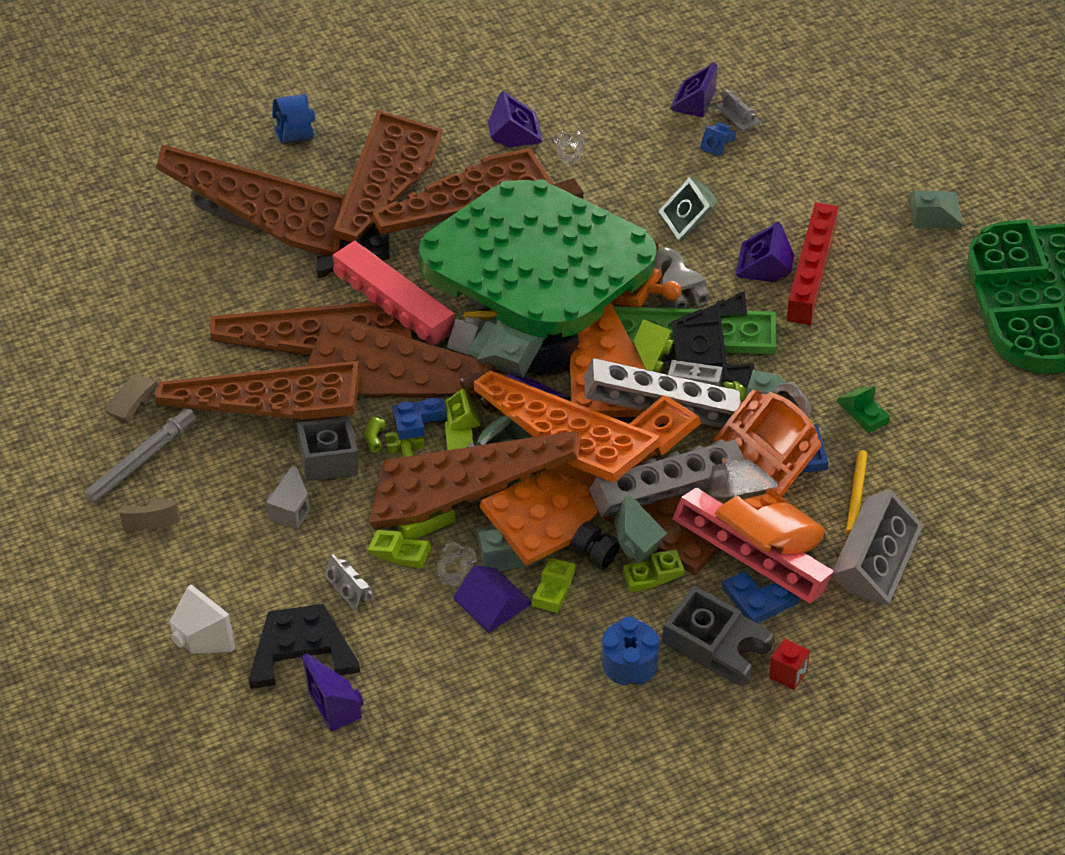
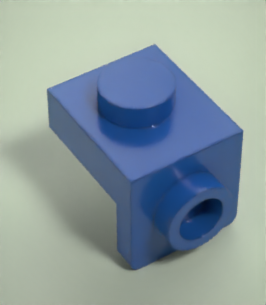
M723 123L708 126L705 128L700 149L720 156L723 153L725 143L734 141L737 132L730 130V126Z

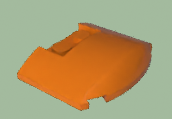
M752 390L713 440L715 442L719 440L727 442L735 439L748 465L747 469L782 497L821 448V442L813 423L797 405L776 393L759 394L758 390Z
M768 488L766 493L760 496L743 500L735 496L719 507L714 514L766 552H770V545L780 550L781 554L807 552L819 546L826 533L823 526Z

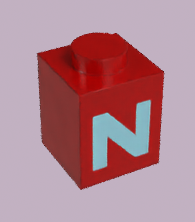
M784 638L771 657L769 678L795 690L808 671L810 650Z

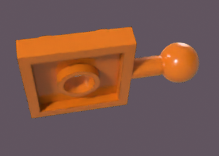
M654 268V272L649 280L632 293L628 291L623 292L611 304L641 307L650 293L661 294L665 299L674 301L680 297L682 289L675 281H668L664 285L657 284L662 278L660 269Z
M663 395L629 424L660 436V446L654 451L663 456L701 422L698 415L668 396ZM661 424H667L663 427H658Z

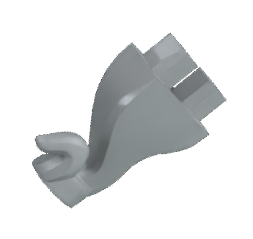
M663 248L656 251L655 268L660 269L661 274L665 272L660 284L664 285L668 281H675L682 289L680 297L674 301H669L660 294L665 308L686 309L687 303L694 301L698 306L707 304L708 292L704 277L696 271L685 268L684 260L677 251L671 248Z

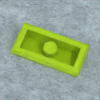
M461 389L444 401L451 430L481 426L476 403L465 389Z
M453 508L445 513L440 510L430 514V519L397 525V528L402 532L405 539L415 540L454 523L455 511Z

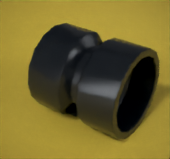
M585 521L578 528L569 546L571 552L583 559L588 557V562L602 571L612 563L620 548L617 538L609 533L602 534V529L590 521Z

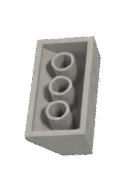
M891 489L866 497L835 564L832 575L848 593L884 605L890 603L923 528L922 523Z

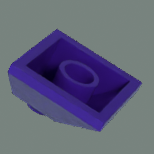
M502 91L488 120L489 134L492 140L503 144L507 148L540 144L543 140L536 112Z
M779 221L742 242L736 271L738 278L774 282L791 273L794 253Z
M309 654L303 655L307 690L330 732L361 719V706L364 705L359 690H353L348 680Z

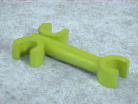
M395 432L385 434L386 443H389L387 447L390 454L402 450L403 457L413 456L412 448L417 450L424 448L422 436L399 440L398 434Z

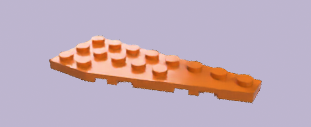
M610 302L603 308V316L578 333L580 343L570 357L571 402L609 417H638L644 411L585 398L584 375L593 358L646 370Z
M489 370L474 381V390L533 437L578 431L581 436L578 459L567 464L601 477L606 481L614 483L660 446V436L496 372Z
M652 451L648 456H646L634 467L640 466L644 462L652 459L657 454V452ZM565 463L551 470L538 473L531 478L481 500L480 508L497 530L502 533L504 539L525 566L570 545L578 528L585 521L591 522L599 513L589 491L596 475L584 472Z

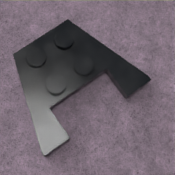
M373 224L357 242L382 261L390 259V233L380 234L376 225ZM342 240V248L352 242ZM333 255L317 256L318 278L326 277L327 272L334 271Z
M745 292L737 293L732 298L723 299L711 307L697 310L672 321L676 361L723 367L721 382L737 381L742 386L748 387L752 371L754 370V363L727 365L721 321L724 318L747 316Z
M324 604L269 611L267 613L249 676L250 689L276 685L274 661L300 658L305 654L314 656L332 653L334 672L339 675L360 673L357 658Z

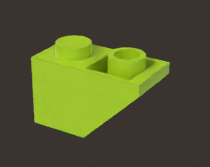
M643 319L633 340V346L646 370L661 373L664 366L662 359L665 354H670L674 341L671 340V330Z

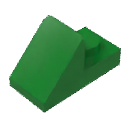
M875 386L857 388L837 398V402L868 433L888 424L890 420V415L874 401Z

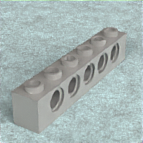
M595 358L592 359L584 375L585 398L645 411L659 398L666 395L698 415L701 424L723 428L741 405L738 390Z
M735 439L727 442L719 440L709 447L702 448V446H697L683 454L675 452L662 460L650 459L640 466L631 468L614 483L596 476L589 491L602 518L616 514L628 494L640 506L689 493L695 488L704 489L739 479L748 468V465Z

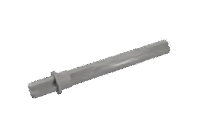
M184 409L173 419L169 418L166 421V425L86 489L84 494L90 502H97L175 436H181L183 430L196 419L191 409Z

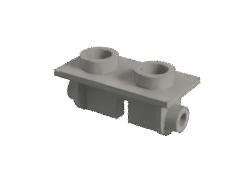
M726 90L723 92V102L717 104L716 107L741 131L761 123L756 117L755 111L743 102L740 103V99L733 91Z
M331 555L324 576L353 610H356L359 601H369L372 599L373 589L362 578L358 579L359 574L347 560L337 559L334 555Z

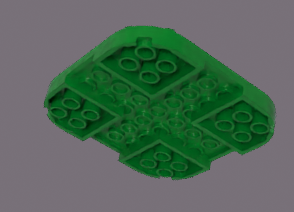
M505 180L427 232L419 245L418 263L421 275L429 284L456 299L465 294L497 311V320L518 331L547 338V334L557 335L560 333L561 337H567L585 330L603 316V308L623 292L628 291L632 293L649 280L655 268L656 244L644 228L638 227L603 208H599L582 198L548 184L545 180Z
M1031 219L998 222L981 229L980 235L973 238L970 243L967 270L995 350L1009 363L1035 374L1065 372V223L1033 226Z

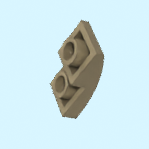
M136 374L115 394L105 412L110 416L129 423L139 404L146 405L158 383Z
M151 499L148 507L122 505L120 518L124 531H144L179 523L180 513L177 501Z

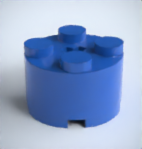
M306 94L279 97L273 100L272 117L276 119L277 126H274L280 143L311 140L314 138L311 122H315V114L313 108L309 109L308 97Z
M630 616L624 617L621 621L611 625L602 637V665L606 676L620 685L636 682V685L646 683L655 675L659 659V636L654 629Z

